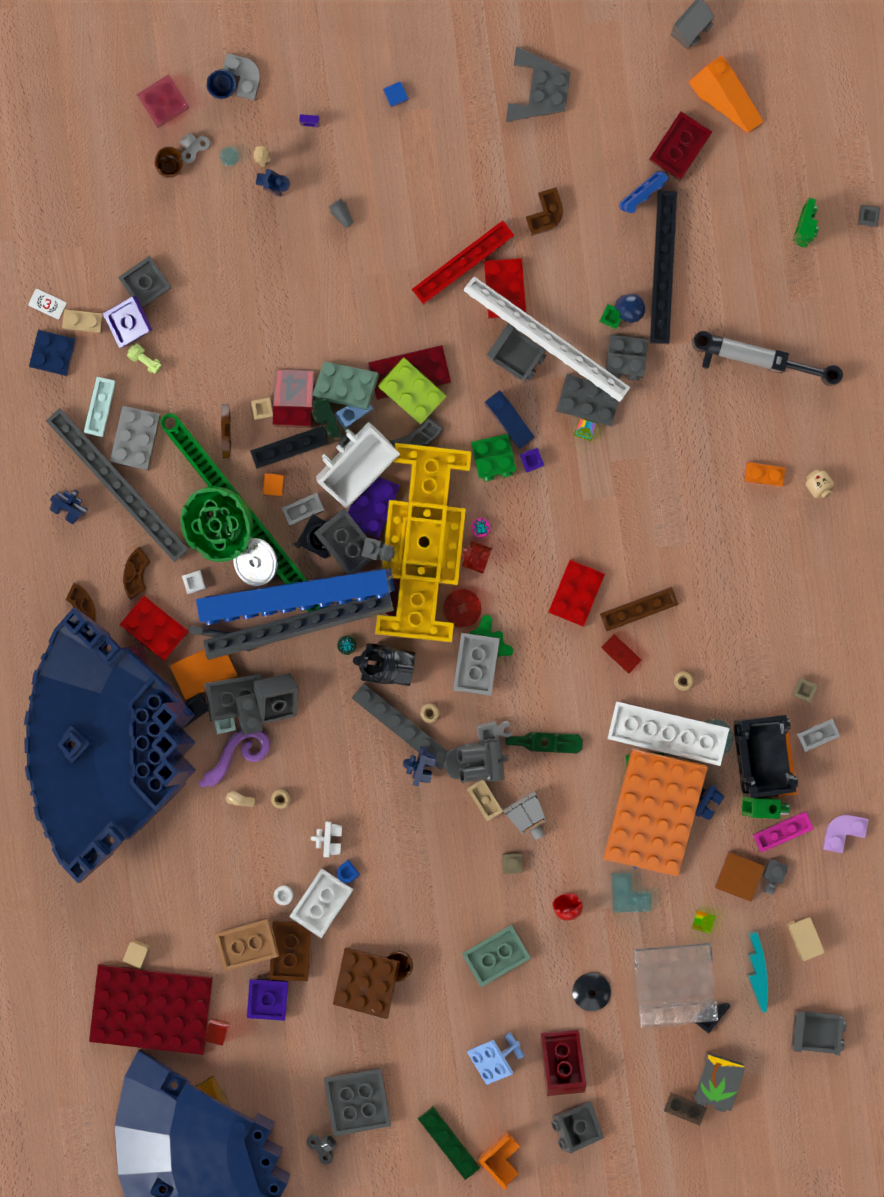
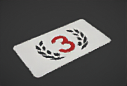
M35 289L28 306L59 319L66 306V302L39 289Z

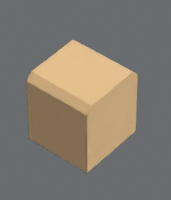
M137 940L131 941L123 962L141 968L150 949L149 945Z

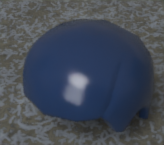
M219 69L208 76L206 87L209 94L214 98L226 99L235 92L237 80L229 70Z
M625 294L621 295L616 301L615 309L619 310L621 319L628 323H635L643 318L645 305L640 296Z

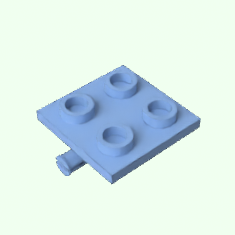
M511 1032L504 1036L510 1046L502 1052L494 1040L467 1051L486 1085L513 1074L512 1069L504 1058L512 1050L518 1060L525 1056L520 1048L519 1041L515 1040Z

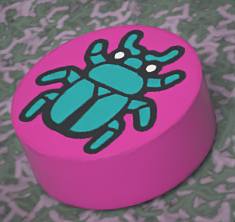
M478 518L473 521L471 531L476 537H485L490 532V524L486 519Z

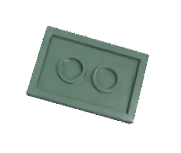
M324 361L313 392V398L368 410L379 374L373 371Z
M512 924L462 952L480 987L531 959Z

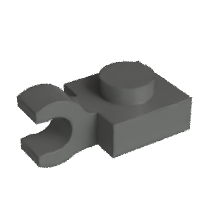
M769 859L763 875L764 878L768 879L763 892L773 895L776 882L783 883L789 866Z

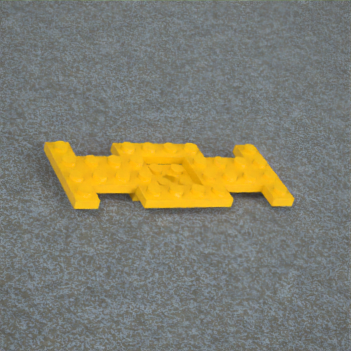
M395 443V449L400 455L393 463L412 465L408 502L389 500L385 544L394 547L395 555L391 562L383 560L382 569L391 568L393 578L400 579L396 617L377 615L375 634L452 642L454 623L435 621L439 583L458 585L466 511L465 508L447 506L451 469L470 471L472 452ZM421 537L429 539L428 547L423 548L419 545Z

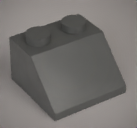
M695 0L677 20L670 35L687 50L691 45L695 47L701 40L700 35L703 31L707 33L714 25L712 23L714 15L704 0Z
M290 673L254 681L253 693H255L261 724L297 716L298 686Z

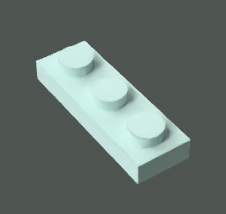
M96 377L84 433L104 437L116 381Z

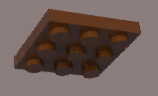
M345 948L333 1005L387 1019L400 961Z

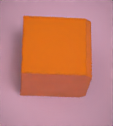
M265 473L263 495L283 497L285 476Z

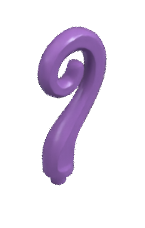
M242 730L234 733L226 743L218 764L212 770L203 775L204 779L198 782L201 788L208 785L212 788L225 777L236 746L248 737L257 738L261 744V749L258 753L252 754L249 751L252 742L246 741L241 746L242 756L250 762H258L264 759L270 750L268 735L264 731L246 735L242 734Z

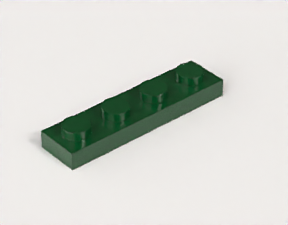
M434 1106L418 1117L420 1123L464 1180L480 1169L478 1163Z

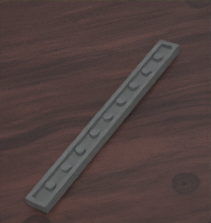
M61 408L46 420L174 562L189 550Z
M372 595L371 599L352 600L349 603L333 605L203 640L206 657L210 660L394 611L391 595L377 599L375 595Z

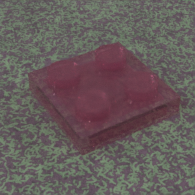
M169 74L136 94L157 128L190 108Z

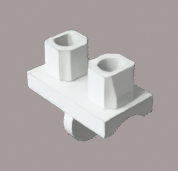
M332 821L325 822V836H322V829H317L316 836H311V840L316 841V848H321L322 841H324L323 857L341 854V843H331V836H342V826L332 824Z

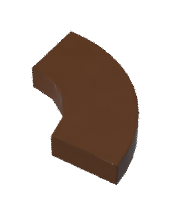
M222 404L221 408L223 458L231 457V415L229 404Z
M140 547L135 549L129 556L123 574L124 589L130 600L146 590L143 583V574L151 562Z
M73 583L65 600L71 603L73 608H78L96 623V609L92 598L84 588Z

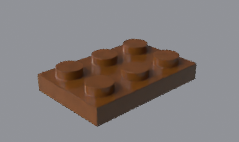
M273 920L272 929L279 957L270 959L269 979L308 981L311 931L298 922Z

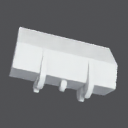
M369 422L356 435L350 429L345 431L350 441L344 448L338 444L336 448L340 452L333 459L325 453L321 456L326 466L316 476L317 483L347 509L400 455L392 444Z

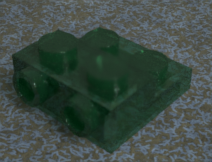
M320 398L314 400L313 406L315 409L311 411L316 423L319 422L321 426L326 425L325 428L329 438H333L335 442L341 440L342 437L328 399Z

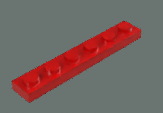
M502 220L411 290L422 305H424L512 239L514 234Z

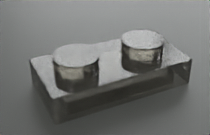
M670 1092L663 1110L700 1126L707 1107Z

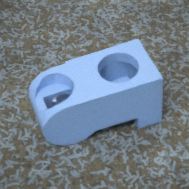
M371 404L368 410L346 406L338 411L335 417L343 429L346 430L374 408Z

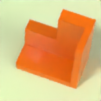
M508 1131L479 1156V1163L504 1190L519 1175V1172L510 1164L507 1158L520 1145Z

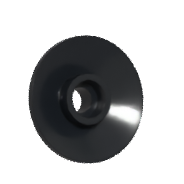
M586 973L575 981L572 994L576 1004L583 1010L598 1011L608 1003L611 996V988L608 981L602 975ZM590 990L596 991L594 996H589L588 993Z

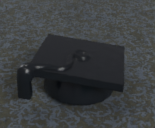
M312 514L298 541H295L293 545L296 548L302 546L326 559L329 552L314 534L326 521Z

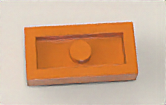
M747 462L744 482L783 487L785 467Z

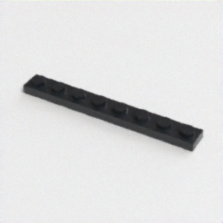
M658 190L649 344L669 345L677 191Z

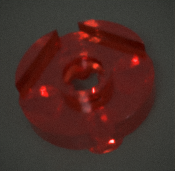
M466 589L456 590L449 594L443 606L444 615L448 622L454 623V626L460 628L469 627L479 619L482 611L481 602L477 595ZM465 603L468 611L460 614L457 606Z

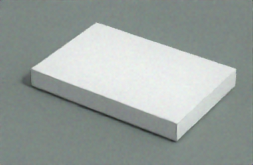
M321 868L289 917L322 938L354 889Z

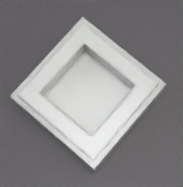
M201 570L182 576L187 594L206 589Z

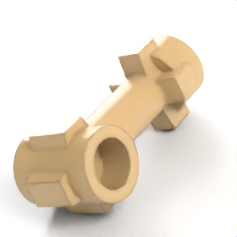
M264 146L255 147L254 151L255 163L259 164L261 168H265L270 163L267 147Z

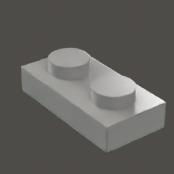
M317 493L282 508L289 526L311 517L312 514L316 515L325 511Z
M829 719L797 733V737L804 752L840 737V734L833 719Z

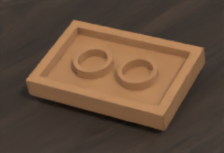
M270 919L215 933L224 971L279 957Z

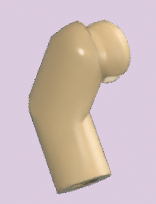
M235 791L228 792L226 796V802L229 804L253 807L255 804L254 798L244 797Z

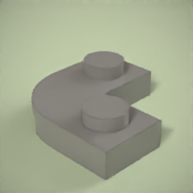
M227 53L223 69L229 70L235 77L240 78L236 96L255 101L260 83V74L256 64L250 59Z

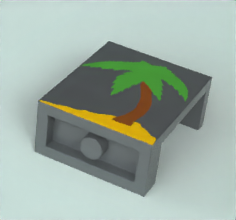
M706 1052L704 1057L706 1062L696 1093L693 1092L692 1096L696 1103L700 1105H714V1109L721 1112L726 1110L732 1111L745 1066L743 1063Z

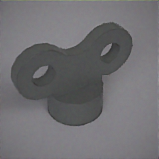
M310 1135L307 1139L308 1147L318 1152L321 1163L325 1165L330 1164L333 1160V1154L330 1151L337 1146L335 1139L331 1135H326L320 1140V1137L317 1135Z

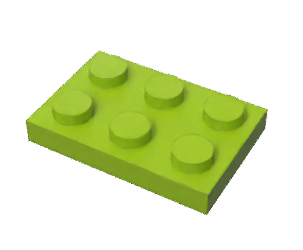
M404 357L378 385L382 391L420 424L447 397L446 394Z

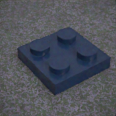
M38 330L29 367L67 377L76 339Z

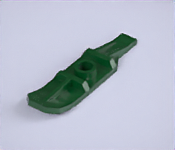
M530 732L525 736L506 737V745L523 746L529 751L578 754L583 749V739L578 734ZM542 739L548 740L547 746L541 745Z

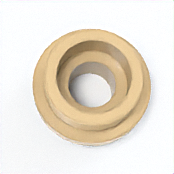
M679 672L674 677V685L679 690H688L693 685V678L688 672ZM682 677L687 680L685 685L680 683Z
M426 704L421 708L420 716L427 723L435 722L439 717V709L434 704ZM429 709L434 712L431 717L426 715V711Z
M277 790L272 794L271 802L278 809L286 808L290 803V795L285 790ZM280 795L284 797V802L282 803L277 800Z

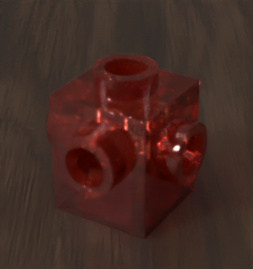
M470 541L468 548L464 547L461 558L464 559L462 567L483 574L492 548Z

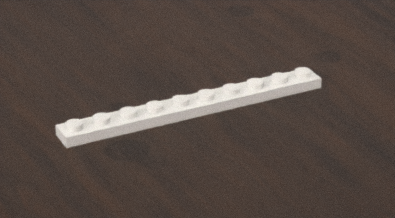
M473 277L463 291L469 294L470 297L479 301L487 309L493 311L501 319L510 323L518 331L524 333L532 341L538 343L549 353L555 355L566 365H569L619 402L630 389L624 382L476 277Z

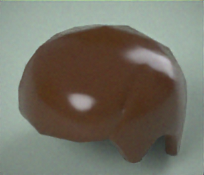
M172 146L160 149L154 161L157 172L165 178H174L180 174L184 164L181 152Z
M398 950L392 952L387 957L400 961L396 982L404 981L411 975L413 959L407 952Z

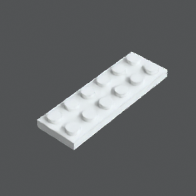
M616 701L607 739L721 766L729 728Z

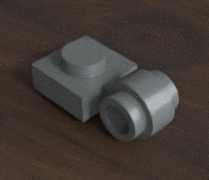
M366 537L361 556L391 562L392 558L394 559L395 551L393 546Z

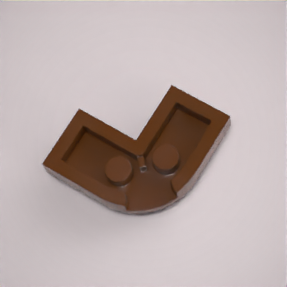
M557 187L538 193L543 211L526 216L531 236L552 230L560 223L563 207Z

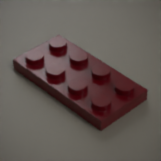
M443 345L368 362L370 371L379 374L375 387L377 400L389 398L378 385L403 357L434 385L440 386L451 383Z

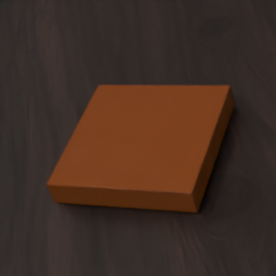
M728 852L715 888L752 902L765 866Z

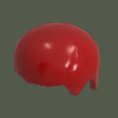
M573 893L562 894L556 897L552 903L556 916L564 921L575 920L581 915L583 910L582 901L579 900L577 894Z

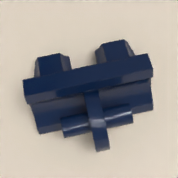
M266 169V174H257L256 185L263 186L264 190L281 197L282 192L289 189L290 180L271 169Z
M74 490L72 493L65 491L64 494L58 491L50 499L52 501L50 511L55 514H60L63 509L68 511L65 519L71 524H74L80 517L85 515L88 509L80 505L82 500L77 497L79 494L77 490Z
M420 746L417 761H415V755H411L410 759L403 761V767L407 769V774H412V771H414L412 775L414 786H419L420 782L430 783L432 771L424 769V766L434 767L436 763V755L428 753L426 747Z
M714 785L710 786L704 797L702 795L705 789L702 788L699 798L701 802L695 813L699 818L701 816L711 820L715 811L707 807L708 803L712 800L720 805L725 797Z

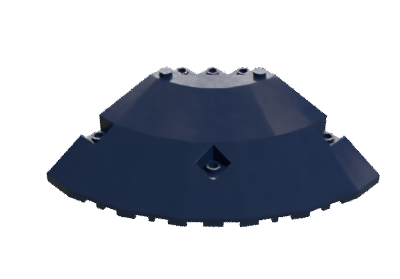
M72 608L54 629L48 642L49 646L41 656V663L33 673L31 683L33 688L28 699L30 704L24 720V725H26L24 744L25 753H27L25 772L27 781H30L32 790L30 795L34 799L35 817L37 821H40L45 831L43 833L49 839L58 863L77 883H81L110 858L124 840L131 839L185 786L186 781L196 769L183 756L196 742L183 730L195 716L184 704L185 700L129 648H121L110 637L111 634L78 608ZM108 645L111 646L110 652L107 650ZM72 741L75 742L74 748L71 746ZM111 837L114 838V843L110 842Z
M139 1049L124 1076L115 1121L118 1176L124 1196L281 1197L288 1184L290 1173L275 1166L283 1147L267 1139L275 1121L260 1113H257L254 1119L242 1114L193 1086L187 1078L172 1071V1068L155 1060V1057ZM172 1081L177 1082L178 1086L176 1088L171 1086ZM165 1186L166 1191L161 1192L159 1187Z

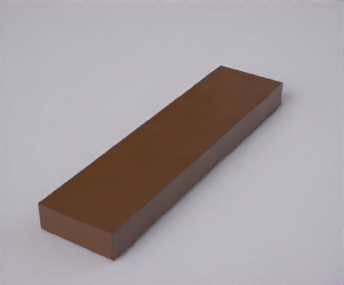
M670 587L600 613L607 632L679 604L673 588Z

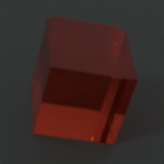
M211 1018L204 1041L223 1046L230 1023Z

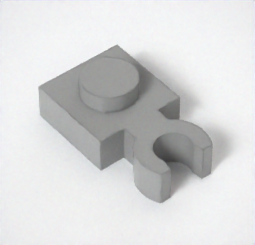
M495 721L476 725L479 743L492 740L499 741V736L501 735L503 737L512 735L510 730L504 731L505 727L510 726L508 721H503L498 726Z

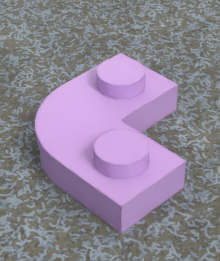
M851 815L836 817L827 826L823 849L843 853L846 834L865 838L869 819Z

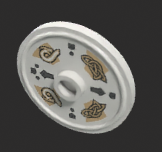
M252 538L246 550L234 559L237 574L244 582L252 586L267 584L274 578L277 571V557L273 548L267 542L258 538Z

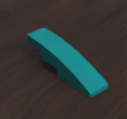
M754 930L748 933L754 948L753 952L748 953L754 972L747 974L760 1010L765 1013L767 1012L768 1003L767 969L758 933Z

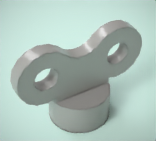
M191 132L183 137L179 142L185 148L181 153L183 161L186 163L193 162L198 151L208 149L210 145L209 139L205 136H199L196 139ZM204 140L205 145L201 146L200 141ZM187 153L191 154L189 159L186 158Z

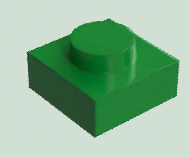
M607 304L599 322L616 330L621 321V314L615 307Z

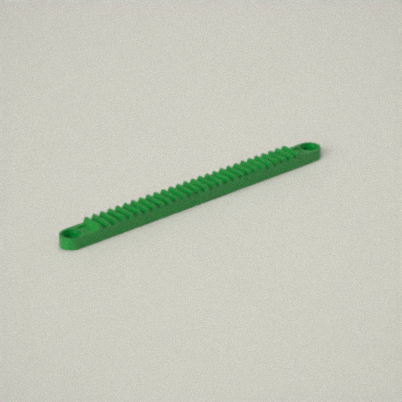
M165 414L160 421L162 429L208 487H223L240 496L182 421L175 414ZM168 418H174L176 421V425L171 429L165 425ZM248 506L253 518L252 538L264 540L273 548L278 563L276 572L285 584L308 581ZM314 604L315 607L307 609V611L311 612L326 607H319L318 604Z

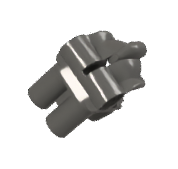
M492 740L484 743H469L448 751L443 766L451 778L460 779L461 783L482 780L501 781L505 780L503 763L507 762L509 757L506 754H502L501 741Z

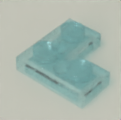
M611 873L613 913L652 911L651 891L632 892L631 873Z

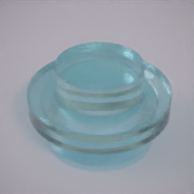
M229 146L221 150L219 157L224 165L232 166L237 163L239 154L235 148Z

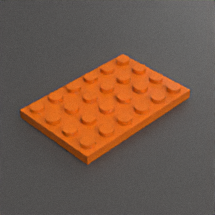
M632 749L603 859L678 876L708 767Z

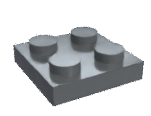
M150 256L118 277L131 297H137L142 309L172 289Z

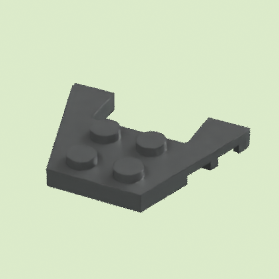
M516 47L514 66L532 68L533 76L528 106L508 103L506 122L565 112L570 72Z

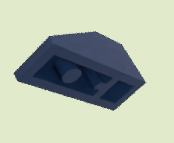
M500 390L485 401V406L519 449L535 438Z

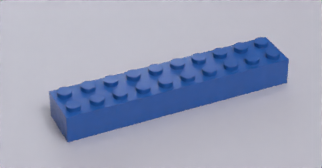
M391 568L207 596L196 599L199 622H206V625L222 622L221 619H224L225 622L240 619V616H243V619L259 616L258 613H262V616H268L277 613V610H281V613L292 612L296 610V607H299L300 610L314 608V604H318L319 607L333 605L334 601H337L338 604L352 602L353 598H356L357 601L371 599L372 595H375L376 599L390 596V592L395 591L392 570Z

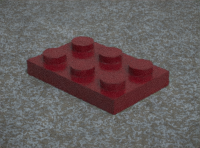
M680 111L649 158V161L681 181L712 134V131Z

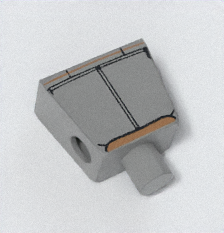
M535 791L503 809L504 813L522 834L530 831L535 840L545 835L540 824L544 823L546 819Z

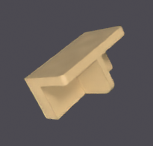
M810 917L797 922L790 921L786 923L802 961L824 953Z

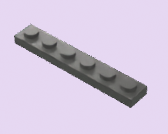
M363 683L352 699L417 752H419L421 746L426 747L428 753L435 754V766L442 770L448 751Z

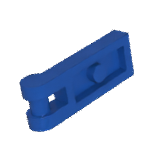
M655 172L620 202L619 208L622 211L634 213L637 205L648 200L650 194L655 190L661 189L665 185L664 182L669 178L664 172Z

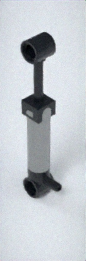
M707 331L698 332L692 339V346L695 351L705 352L702 368L709 369L712 355L714 354L767 368L769 371L780 374L785 372V368L816 375L821 377L822 382L827 386H834L843 378L841 368L836 365H831L824 369L789 361V353L769 350L716 336ZM699 337H704L707 340L706 346L698 344L697 340ZM829 371H833L836 374L834 381L828 378Z

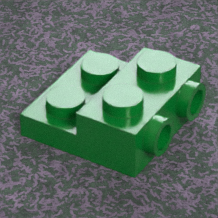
M810 197L802 207L792 240L797 242L796 245L807 248L808 244L814 241L820 228L817 226L818 220L813 219L818 208L815 205L816 199Z
M508 434L471 442L479 480L483 479V482L495 480L494 476L502 475V478L513 476V472L517 471Z

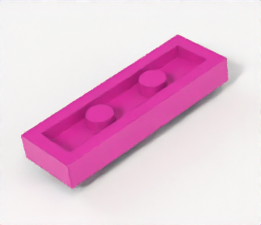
M806 811L752 835L759 851L762 853L813 830V826Z

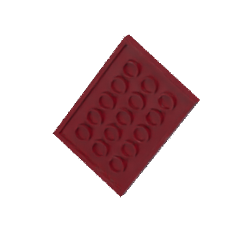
M99 964L89 1042L204 1055L213 977Z

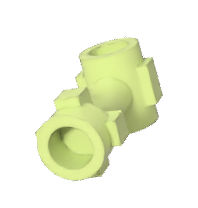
M139 344L132 345L128 350L127 357L133 362L140 360L149 367L147 371L157 374L162 367L160 361L157 359L153 361L144 355L145 349Z

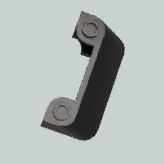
M787 715L734 720L733 729L743 796L755 798L796 792L798 779L790 772L785 734L791 729V723Z

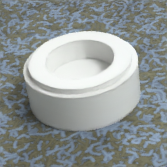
M279 886L274 892V899L280 905H287L293 899V891L288 886Z

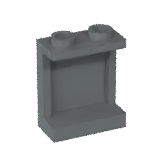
M507 324L486 358L525 383L527 379H532L536 373L534 370L537 363L541 365L547 355L544 354L545 348L540 347L516 331L513 326Z
M795 1010L791 1049L796 1052L804 1050L833 1053L840 1056L841 1051L844 1050L842 1032L846 1031V1020H844L841 1014Z

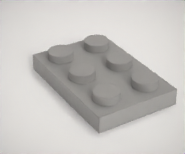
M122 406L110 462L148 470L161 415Z
M461 633L453 690L491 696L499 638Z

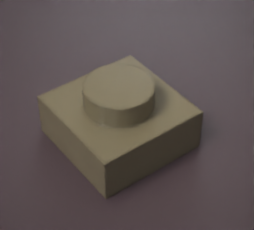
M799 678L792 696L811 703L818 685Z
M521 853L502 854L503 874L522 873Z

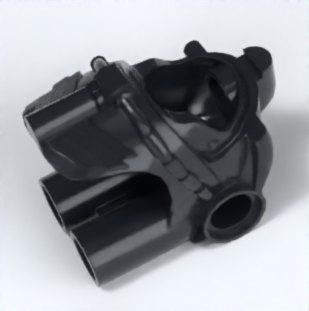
M367 643L366 650L362 652L361 656H355L353 663L359 666V670L362 673L361 681L384 685L398 684L410 686L416 652ZM368 661H376L377 665L368 664Z

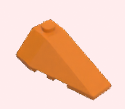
M723 55L704 67L688 82L700 99L709 103L718 112L720 111L745 132L749 133L764 122Z

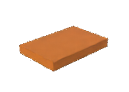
M205 649L170 665L185 700L205 692L204 683L233 679L238 676L229 655L208 660Z

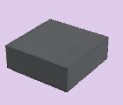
M861 205L858 225L877 228L880 208Z

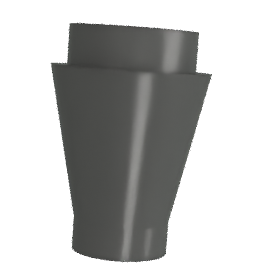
M342 199L329 206L330 213L344 228L354 223L347 204Z

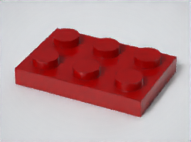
M522 258L484 261L485 284L526 313ZM487 309L488 319L500 318L493 311Z
M569 559L548 613L584 627L605 574Z
M145 596L139 600L119 624L121 628L163 661L169 657L189 632Z

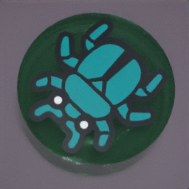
M343 636L338 640L337 648L340 653L350 655L356 650L357 645L354 638Z

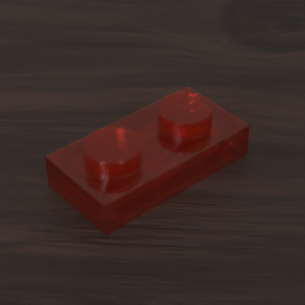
M615 634L600 647L628 674L642 661Z

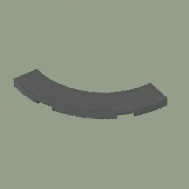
M428 417L414 432L405 437L388 441L394 448L395 443L428 446L440 435L444 428ZM346 434L339 442L342 448L350 441Z

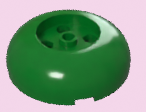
M217 486L205 487L191 494L182 508L180 520L183 535L190 547L201 553L203 558L214 562H226L241 555L248 547L253 535V518L247 504L233 491ZM211 510L214 514L213 517L208 515Z

